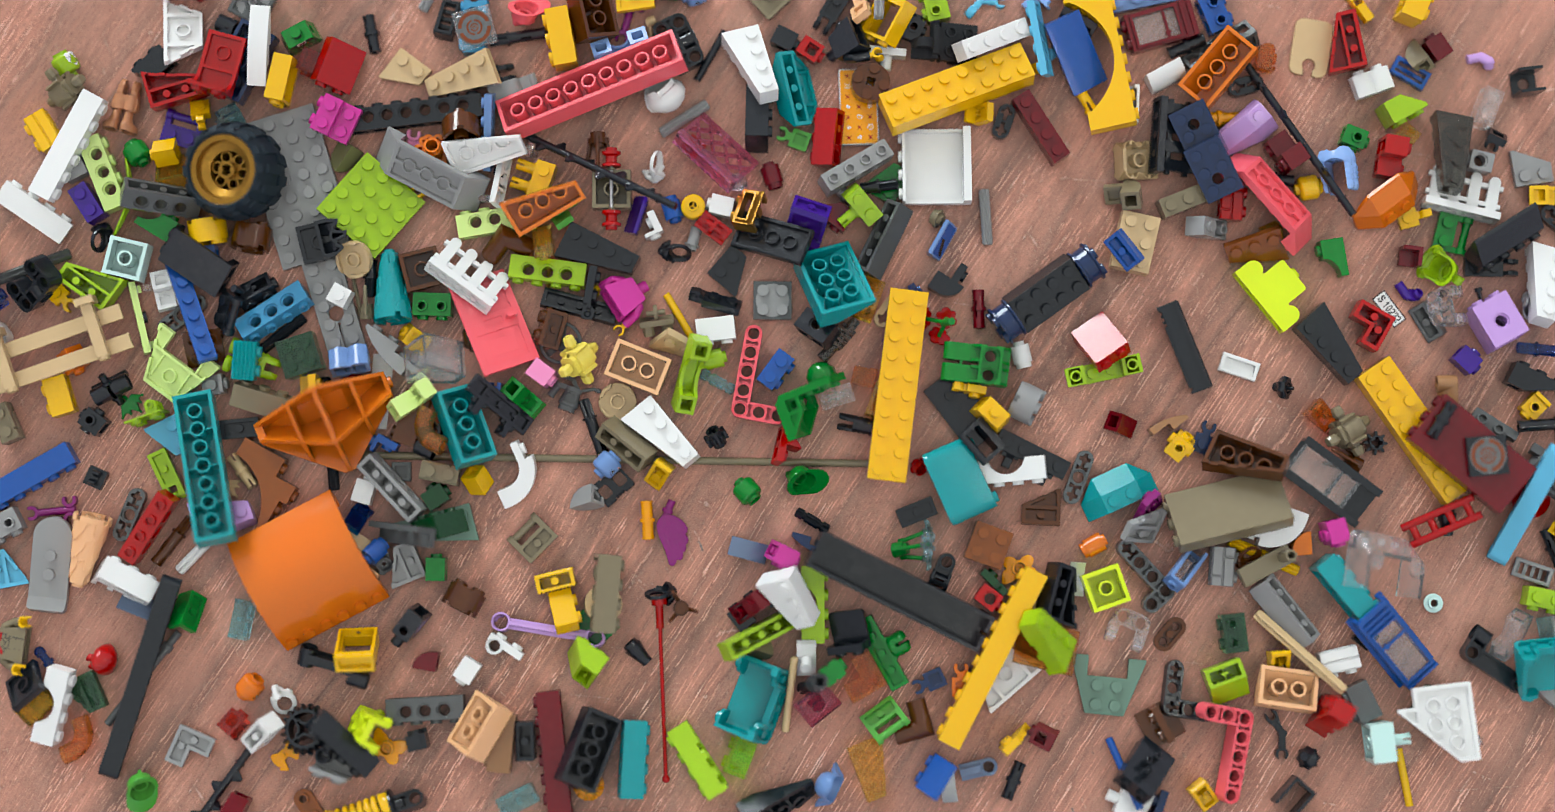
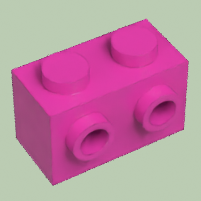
M1345 517L1333 518L1318 523L1320 530L1318 531V537L1324 545L1337 548L1345 546L1346 541L1351 540Z
M772 539L764 557L772 560L771 564L775 567L783 569L798 566L801 553Z

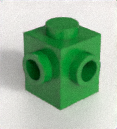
M1347 124L1343 127L1337 145L1348 146L1354 153L1360 152L1363 148L1366 149L1369 144V131Z

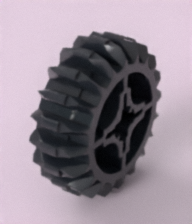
M311 703L308 706L301 704L300 709L297 706L294 707L295 713L287 712L290 716L289 718H283L287 723L283 727L285 732H282L281 736L286 737L283 743L288 744L287 748L289 750L293 749V753L298 754L300 752L301 756H305L308 753V755L312 756L314 751L317 752L320 749L319 746L321 747L323 744L318 739L309 745L299 744L301 740L304 741L306 738L312 739L304 732L306 730H304L305 727L303 725H306L308 721L305 722L300 718L307 714L314 715L321 708L320 706L316 705L314 707ZM296 724L298 730L294 737V726Z

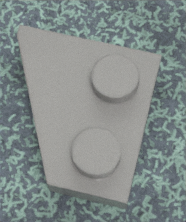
M399 544L393 547L392 589L425 576V567L416 546Z

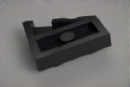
M730 246L707 274L736 297L747 256L737 248Z

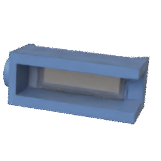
M1193 551L1184 552L1162 581L1166 583L1169 589L1178 593L1188 584L1209 554L1205 552L1199 557Z

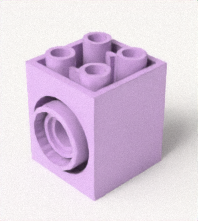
M1499 290L1491 293L1484 299V302L1482 299L1476 301L1467 308L1468 312L1463 315L1487 355L1520 338L1530 330L1506 290L1501 293Z

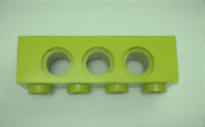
M511 254L508 278L515 284L531 282L532 286L542 287L543 284L550 285V288L561 289V287H569V290L579 292L580 289H585L588 265L587 263ZM527 267L534 268V272L531 275H525L524 270ZM546 269L553 271V275L549 278L543 276V272ZM570 272L572 277L569 280L562 279L563 273Z

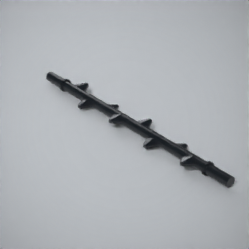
M1249 63L1245 70L1251 77V81L1253 80L1289 130L1290 135L1294 137L1297 143H1302L1311 156L1309 160L1329 186L1330 191L1336 196L1337 201L1341 203L1350 217L1355 215L1357 212L1346 198L1347 196L1340 190L1328 173V169L1320 162L1290 120L1286 111L1280 106L1260 78V74Z
M536 134L524 138L530 143L536 144V151L547 149L564 157L565 162H574L595 172L596 180L606 177L625 186L626 191H635L654 200L657 204L660 203L673 210H676L678 203L662 196V194L655 193L654 188L647 189L626 179L625 171L613 173L596 165L593 159L586 160L567 151L566 143L564 142L554 145L536 136Z
M247 747L241 756L235 760L236 763L223 781H212L211 785L214 793L202 810H191V812L220 811L222 807L218 799L231 781H242L239 770L242 766L244 767V763L251 755Z

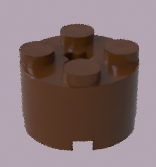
M868 62L860 65L852 75V94L860 102L866 104L878 103L879 94L889 89V74L877 62ZM868 80L874 82L873 87L866 85Z
M456 108L454 112L449 113L442 119L443 141L481 138L480 118L471 112L465 111L463 108Z
M246 219L244 221H237L234 224L230 247L234 250L237 247L242 248L241 252L263 255V251L269 254L273 230L268 227L266 222L257 221L255 224L249 223Z
M458 578L455 581L452 580L441 601L446 603L448 600L447 604L468 616L470 613H473L472 617L476 619L486 600V597H484L485 593L476 587H473V589L468 588V584Z

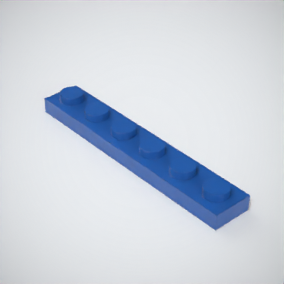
M165 265L198 364L218 359L193 283Z

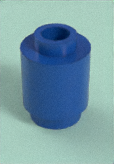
M676 195L666 196V198L678 203L676 210L661 204L666 222H670V224L681 222V218L684 215L681 211L680 200L677 199Z
M378 537L373 539L361 553L368 565H376L388 553L390 546L383 538Z

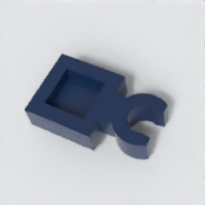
M1206 420L1201 423L1202 433L1196 432L1194 436V452L1202 455L1206 454L1213 439L1210 435L1217 427L1216 424H1213L1212 428L1208 430L1206 428Z
M940 666L923 673V680L915 679L911 682L912 685L916 683L921 685L920 690L915 691L916 694L923 693L927 687L931 692L947 685Z

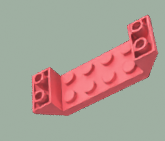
M1235 153L1230 158L1240 178L1268 208L1269 212L1277 218L1283 228L1289 232L1281 243L1294 256L1312 238V214L1260 156Z

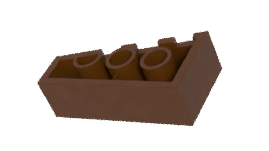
M1219 429L1216 430L1202 460V471L1274 481H1283L1290 466L1289 455Z

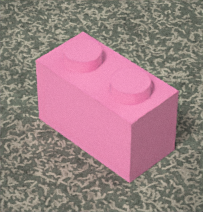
M538 358L533 361L525 372L546 389L549 386L552 388L559 379L557 378L558 373Z

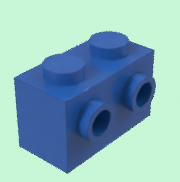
M1196 0L1194 2L1208 37L1221 33L1227 25L1233 26L1232 22H1234L1231 12H1227L1225 7L1226 0Z
M779 348L756 380L770 391H773L774 388L778 390L784 382L782 377L785 373L790 374L795 367L793 364L795 359Z

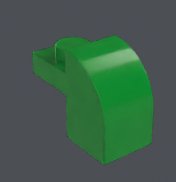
M513 376L500 389L503 394L533 419L546 406L541 399Z

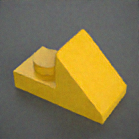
M660 456L653 463L644 481L660 491L676 467Z

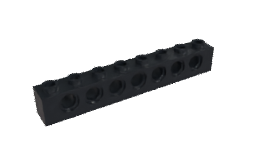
M468 91L466 95L460 96L458 93H451L444 98H440V96H430L428 100L412 98L409 99V102L404 103L401 100L391 101L388 105L373 103L371 104L372 107L356 105L354 107L361 109L363 113L352 135L387 131L389 126L400 130L442 124V119L449 113L454 112L456 108H459L463 102L469 104L465 111L471 112L481 119L484 116V109L481 108L483 96L477 91ZM447 104L450 106L448 112H440V108L443 105ZM424 107H430L431 111L428 115L421 114ZM406 109H410L412 111L410 117L404 118L402 116L403 112ZM386 112L393 113L390 120H384ZM373 114V120L369 123L365 122L366 115Z

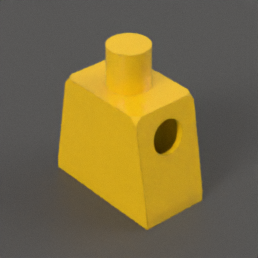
M991 396L981 397L969 410L974 417H982L996 434L1004 428L1010 419V414Z

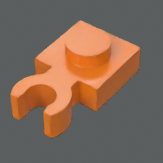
M954 663L953 669L957 677H951L952 697L965 684L963 678L969 669L967 663H964L963 671H959L957 663Z

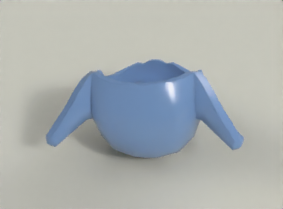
M837 762L833 763L832 772L821 773L815 782L814 789L820 797L816 801L815 807L830 805L834 802L839 792L844 775Z

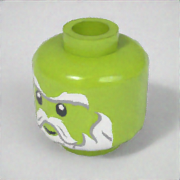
M65 49L52 56L51 65L59 72L60 76L66 71H69L70 74H78L76 70L80 68V63L72 51L67 52Z

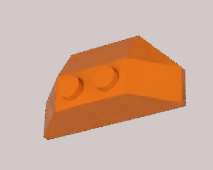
M1412 170L1397 173L1367 195L1359 205L1357 213L1352 216L1355 228H1385L1415 206L1418 189L1415 173Z

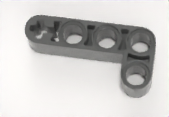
M1121 540L1116 544L1117 554L1151 590L1141 600L1142 609L1149 613L1157 612L1174 596L1175 591L1169 589L1167 596L1161 595V588L1167 586L1162 581L1165 576L1133 542ZM1122 544L1129 545L1127 549L1131 553L1136 552V554L1131 556L1128 552H1122ZM1137 557L1143 560V565L1140 568L1134 565V560ZM1151 571L1156 574V579L1153 582L1147 579V575ZM1153 599L1155 601L1153 609L1147 608V600Z

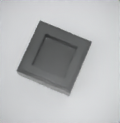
M392 462V469L403 481H412V462Z

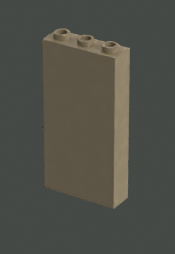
M1239 476L1165 494L1164 502L1161 503V507L1168 512L1169 519H1167V525L1169 530H1173V543L1175 547L1179 548L1180 553L1291 527L1294 522V515L1281 481Z

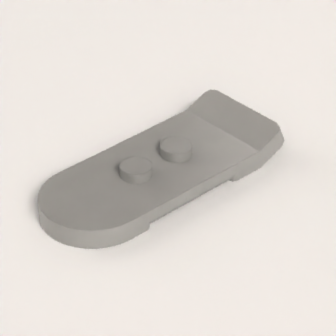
M51 516L45 518L34 529L29 591L26 607L30 611L64 614L67 611L70 589L68 575L71 561L72 526L61 517Z

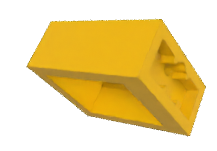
M884 0V18L891 5L899 8L884 37L876 34L884 19H874L873 3L871 7L872 14L861 25L867 40L873 43L877 40V44L884 48L888 46L896 48L917 9L907 0Z
M277 52L273 53L263 97L273 107L284 109V106L290 107L300 63L291 55Z
M378 627L339 628L334 652L336 673L375 671L380 643ZM371 645V651L344 652L345 646Z

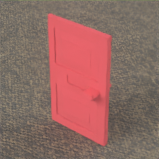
M500 269L492 273H494L497 276L498 273L505 271L504 269ZM486 277L480 285L487 289L492 280ZM510 284L506 290L502 288L496 295L499 299L494 303L487 315L448 288L484 377L540 358Z

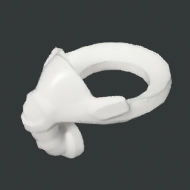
M655 151L652 154L649 170H642L644 177L653 184L658 183L665 177L663 172L665 166L663 165V154L661 151ZM657 156V164L653 168L654 158Z
M277 684L272 685L270 701L274 710L285 715L288 714V711L293 712L294 707L297 706V699L293 694V690L289 688L284 689ZM281 697L290 698L292 701L291 708L288 710L280 709L277 705L278 699Z

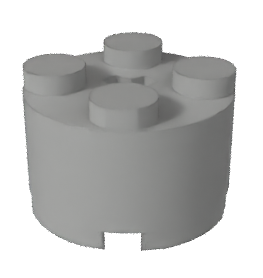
M1022 381L1007 412L1011 418L1031 426L1035 418L1032 414L1038 413L1041 406L1038 402L1043 401L1047 392Z

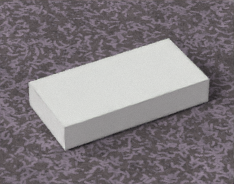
M1223 352L1217 370L1255 382L1260 363Z

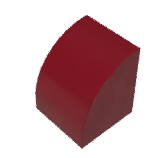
M1109 411L1103 428L1131 439L1138 421L1125 414Z
M430 651L421 654L414 661L412 668L436 672L441 652Z

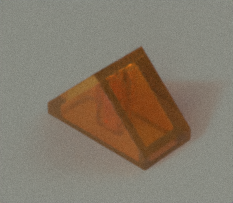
M1322 398L1315 399L1302 413L1324 433L1329 429L1328 425L1336 420Z

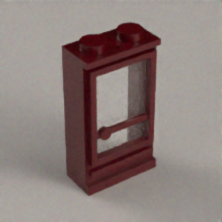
M1179 0L1124 15L1120 22V29L1127 38L1125 46L1127 51L1131 52V55L1182 42L1184 39L1189 40L1200 34L1191 0Z

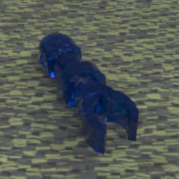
M43 647L35 648L34 654L43 661L45 668L55 664V660L46 654V650Z

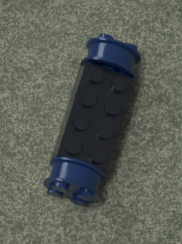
M1079 244V249L1071 254H1062L1003 296L1002 300H1000L1001 304L993 310L988 309V313L985 316L997 328L995 331L998 336L1004 339L1007 344H1013V340L1022 333L1026 335L1092 288V283L1096 280L1106 278L1105 274L1108 272L1102 263L1099 264L1096 259L1098 255L1092 248L1089 249L1086 244Z

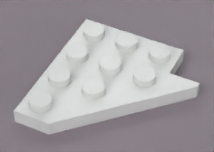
M1471 682L1411 688L1413 708L1398 709L1397 713L1460 762L1481 760Z

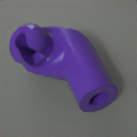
M1403 281L1394 285L1404 300L1418 301L1423 296L1421 289H1408Z

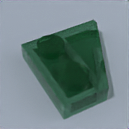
M94 670L77 676V682L71 694L73 699L81 703L85 710L92 713L110 705Z

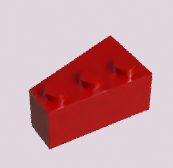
M1356 8L1338 12L1335 15L1328 76L1363 69L1368 65Z
M141 72L150 107L155 112L190 103V101L210 97L211 94L207 93L205 96L195 93V90L190 89L191 86L186 82L187 79H194L196 74Z
M1325 693L1317 699V710L1311 714L1305 726L1325 738L1328 733H1334L1335 730L1333 729L1339 731L1348 726L1358 709L1338 696Z

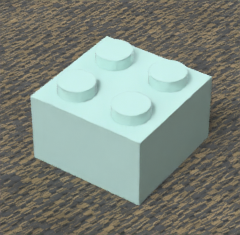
M111 235L101 272L145 283L154 246Z

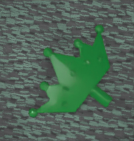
M143 393L141 395L131 394L129 398L126 395L122 396L126 401L121 406L122 420L127 413L132 415V410L142 413L138 402L142 403L140 397L144 395Z

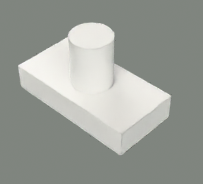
M870 45L871 50H869V53L875 47L882 49V53L877 55L884 56V60L880 62V65L887 72L891 71L892 59L905 60L907 49Z
M797 640V676L816 674V640Z

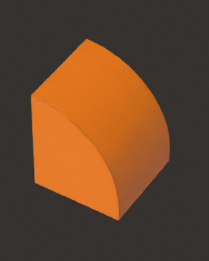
M1311 531L1300 533L1296 539L1291 541L1289 549L1296 551L1297 555H1312Z

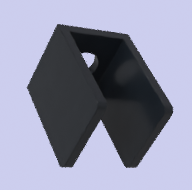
M1543 65L1521 67L1509 74L1512 98L1536 96L1546 90V87L1536 88L1534 74L1541 70ZM1519 80H1526L1528 88L1521 90L1518 87Z
M1291 775L1270 800L1278 804L1297 782L1307 792L1289 812H1301L1316 793L1297 776Z

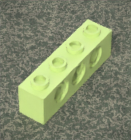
M96 133L90 136L89 145L81 154L104 212L112 214L125 208L120 207V193L124 179L122 174L116 170L115 165H117L114 155L110 154L108 150L110 144L107 138ZM98 151H101L102 157L99 160H96L95 154ZM109 169L108 176L103 178V170ZM112 186H115L116 192L113 195H110L109 189Z
M490 207L478 209L479 212L471 213L468 210L459 212L460 215L455 216L458 236L461 241L491 236L496 232L500 224L514 229L502 208L490 210ZM498 215L500 216V222L496 225L491 224V218ZM474 219H481L480 227H472Z

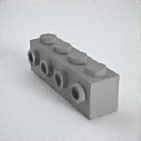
M12 506L0 512V545L6 542V538L10 536L13 538L24 533V529L28 528L18 507Z
M1273 573L1258 581L1249 590L1253 599L1258 602L1265 614L1304 648L1312 644L1320 635V632Z

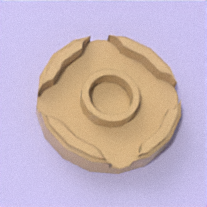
M350 240L343 243L344 248L335 256L339 271L350 279H358L367 275L373 265V256L370 249L358 240Z
M624 383L609 384L599 395L600 410L609 419L614 415L619 419L623 418L637 404L634 391Z

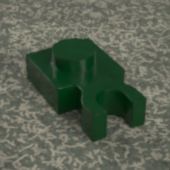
M983 568L979 572L1002 596L1007 594L1009 590L996 579L998 575L991 568L989 570Z

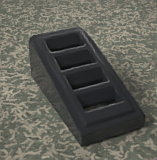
M453 0L442 1L433 30L436 39L453 42L461 2ZM446 7L454 8L455 11L446 10ZM444 14L453 16V18L444 17ZM442 22L449 23L451 25H444L442 24Z

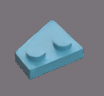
M175 414L144 429L148 435L174 455H181Z

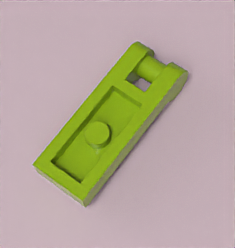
M162 448L147 455L162 490L167 489L172 493L170 488L176 486L178 491L172 494L178 498H185L187 490L178 475L167 449Z

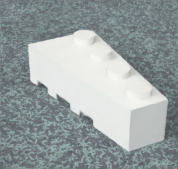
M759 25L721 33V43L724 50L728 52L731 61L735 63L740 75L746 80L749 89L758 103L761 105L778 101L779 89Z
M1532 241L1524 249L1527 261L1525 269L1528 278L1526 286L1529 295L1528 320L1530 324L1547 329L1555 322V248Z
M651 395L620 419L685 469L700 458V455Z

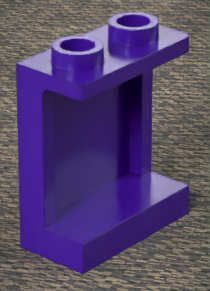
M795 195L787 223L813 229L815 235L808 250L818 249L823 239L832 206Z

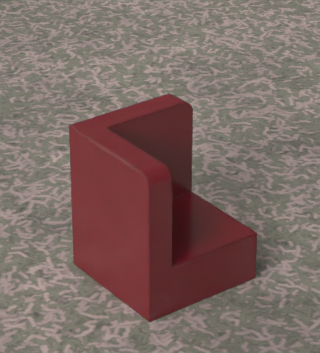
M1413 245L1399 247L1397 266L1408 268L1422 266L1424 247Z

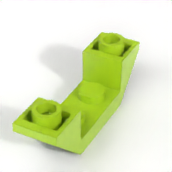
M1140 353L1119 359L1110 368L1100 373L1092 364L1064 369L1068 388L1144 372Z

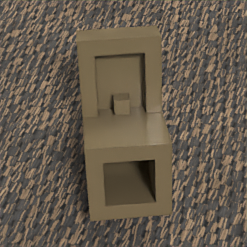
M1124 180L1123 183L1104 184L1103 191L1106 205L1122 204V210L1142 209L1143 198L1141 184L1138 181Z

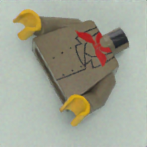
M31 616L14 617L2 623L0 627V664L10 670L13 675H24L21 674V668H26V665L22 664L28 661L32 625H28L27 621Z

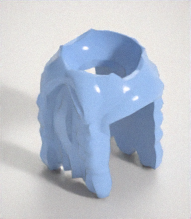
M1339 146L1332 151L1327 149L1319 151L1318 159L1328 169V173L1333 180L1332 165L1344 161L1347 187L1349 190H1358L1359 172L1354 152L1348 146ZM1321 177V182L1323 183V189L1325 193L1334 195L1330 191V188L1326 184L1324 179Z

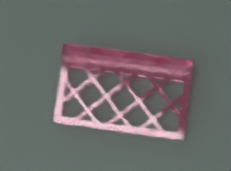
M704 112L684 129L679 130L672 141L674 145L727 193L733 190L734 186L759 164L754 157ZM700 121L706 122L709 128L700 127ZM688 131L697 132V138H693ZM701 133H709L710 140L701 139ZM713 134L720 135L723 141L714 140ZM702 144L711 145V151H707ZM715 145L723 146L724 152H716ZM727 147H733L736 150V154L728 153ZM716 157H724L725 164L718 161ZM729 158L737 159L738 165L729 164ZM741 159L747 160L751 166H742ZM730 169L738 170L739 176L736 177L730 172Z

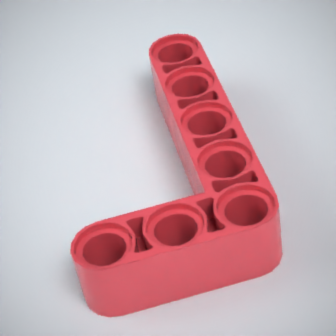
M750 325L745 331L731 411L739 419L781 425V421L777 422L772 418V414L777 411L775 406L750 402L762 341L761 328L757 325ZM752 329L758 330L759 337L751 339L748 335L749 331ZM748 348H753L756 351V355L748 358L745 355V351ZM744 367L752 369V374L749 377L742 375L741 371ZM742 385L749 388V392L745 396L738 393V388ZM738 404H742L746 408L745 412L741 415L736 414L734 411L735 406ZM756 408H762L764 416L756 418L753 411Z
M1200 702L1195 708L1198 718L1227 724L1215 795L1219 801L1234 804L1240 797L1254 716L1251 711L1210 702Z

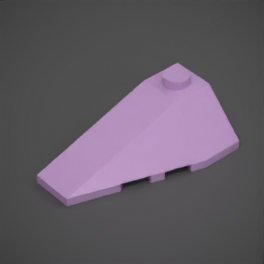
M1254 99L1219 131L1228 147V154L1230 156L1264 141L1279 127L1265 107Z

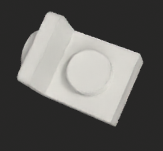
M654 210L647 212L648 218L645 220L649 229L654 228V230L644 236L646 240L654 241L662 237L661 234L664 231Z

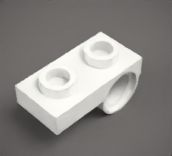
M492 632L489 635L485 644L488 653L496 655L504 650L519 661L525 655L522 651L523 647L515 642L511 644L506 641L508 637L501 632ZM493 640H497L500 643L498 651H493L490 647Z

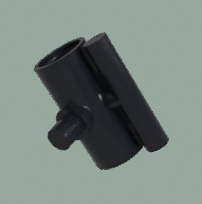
M126 369L111 377H107L105 373L98 376L101 382L92 386L90 390V395L97 406L110 400L116 402L118 406L124 404L125 401L122 398V394L133 389Z

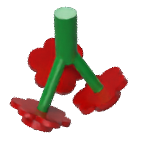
M927 307L924 329L931 322L941 326V328L933 327L928 335L932 343L944 345V341L950 340L944 329L956 325V312L951 311L948 307H943L941 311L936 313V319L931 318L932 313Z

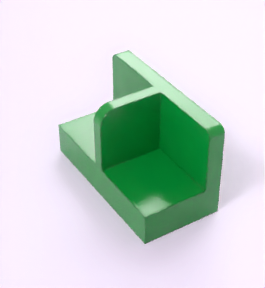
M194 590L179 594L168 628L180 627L191 634L195 633L207 598Z

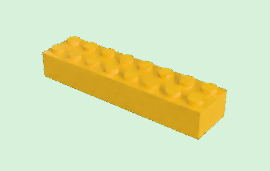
M1017 43L879 94L878 105L892 136H896L1034 84L1035 72L1021 43Z
M1383 357L1354 379V382L1441 505L1448 504L1466 492L1462 486L1405 440L1408 436L1406 432L1412 425L1416 426L1419 423V416L1427 408L1391 357Z

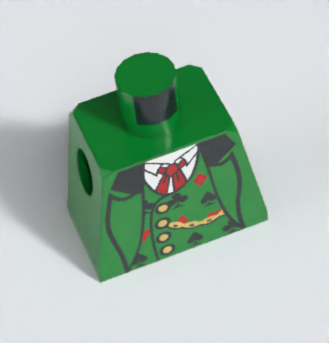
M306 20L281 32L282 42L291 56H295L323 41L315 24Z

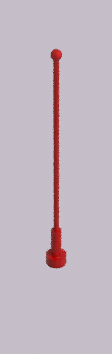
M667 598L651 600V605L655 606L656 628L658 629L664 764L662 781L668 783L670 777L668 776L662 640V628H664L663 605H667Z

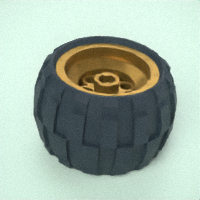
M237 121L224 122L211 126L209 130L202 131L194 139V145L188 147L185 157H187L186 165L183 166V176L187 179L185 186L190 196L195 198L197 205L207 213L213 214L220 219L244 221V219L256 218L269 210V206L275 205L282 196L280 191L282 187L286 186L287 177L285 176V168H287L286 159L280 153L281 148L271 136L266 135L263 129ZM240 158L243 159V162L241 164L239 163Z

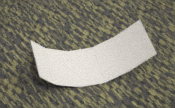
M1071 562L1070 566L1076 568L1077 592H1074V595L1083 597L1084 589L1079 576L1085 573L1086 563Z
M953 774L941 794L943 803L958 802L955 774Z

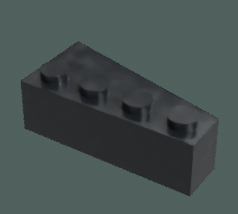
M1325 302L1316 306L1291 329L1343 385L1350 384L1363 372Z

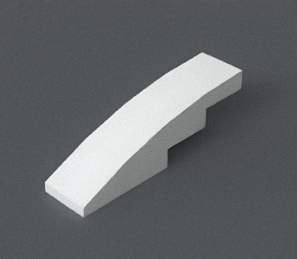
M250 6L247 85L266 86L269 45L271 44V6Z

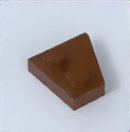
M1056 489L1049 494L1022 504L1021 525L1059 527L1061 489Z

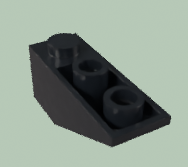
M1522 360L1511 363L1502 381L1503 384L1518 392L1555 391V378L1547 377V373L1540 369L1534 370L1530 368V364Z

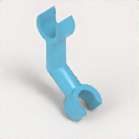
M976 0L965 11V15L970 19L983 4L994 5L997 9H1003L1005 5H999L998 0Z

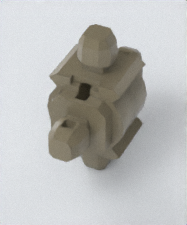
M51 67L45 72L49 81H52L46 87V91H49L47 103L50 107L57 106L62 107V110H67L70 106H74L82 89H85L84 83L86 78L83 74H70L69 71L60 76L59 72Z
M1338 405L1331 409V414L1336 420L1328 425L1331 429L1329 430L1330 435L1325 439V443L1328 447L1336 445L1342 450L1351 447L1353 455L1358 457L1365 453L1364 447L1360 442L1367 438V435L1364 433L1367 432L1366 427L1370 424V419L1367 415L1359 417L1355 413L1344 415V410Z

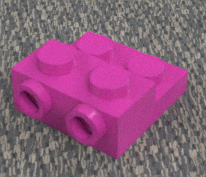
M328 93L325 96L321 95L317 102L319 108L316 114L312 113L309 118L310 128L347 146L363 111Z

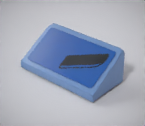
M949 220L944 221L927 252L928 256L938 261L941 260L957 231V227Z

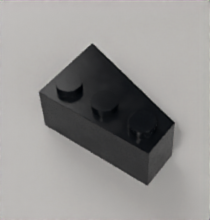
M1048 562L1045 576L1048 578L1039 594L1036 609L1042 608L1064 629H1077V623H1075L1077 605H1075L1074 592H1077L1076 568L1062 562Z

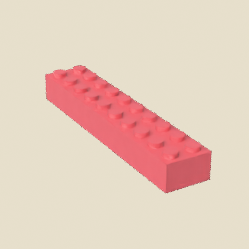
M670 29L496 100L495 104L506 135L520 134L523 139L689 70L673 30Z

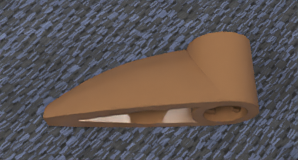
M1436 375L1435 389L1437 395L1447 394L1458 403L1457 375Z

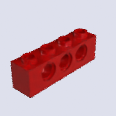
M167 489L157 491L117 555L132 566L141 563L181 499Z

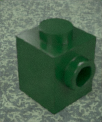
M433 482L426 487L427 491L420 495L430 512H434L452 500L450 497L452 494L451 490L446 484L443 485L442 483L436 484Z

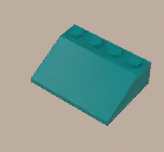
M849 241L810 250L807 252L802 266L795 264L793 266L820 328L839 323L876 302V298Z

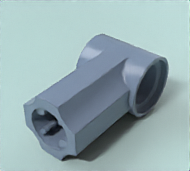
M992 757L958 764L962 781L982 776H991L997 771V762ZM991 761L994 764V768L991 771H986L983 768L985 762Z

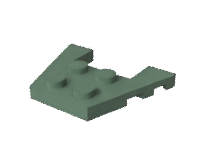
M1073 653L1071 660L1084 713L1123 717L1147 660L1128 659L1127 678L1087 675L1089 655Z

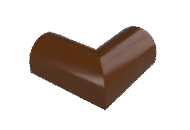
M500 224L482 250V257L487 262L497 265L508 249L519 255L529 256L534 248V239L526 235L519 237L514 229Z
M925 697L906 702L911 723L908 726L904 725L894 733L897 744L900 745L935 735Z

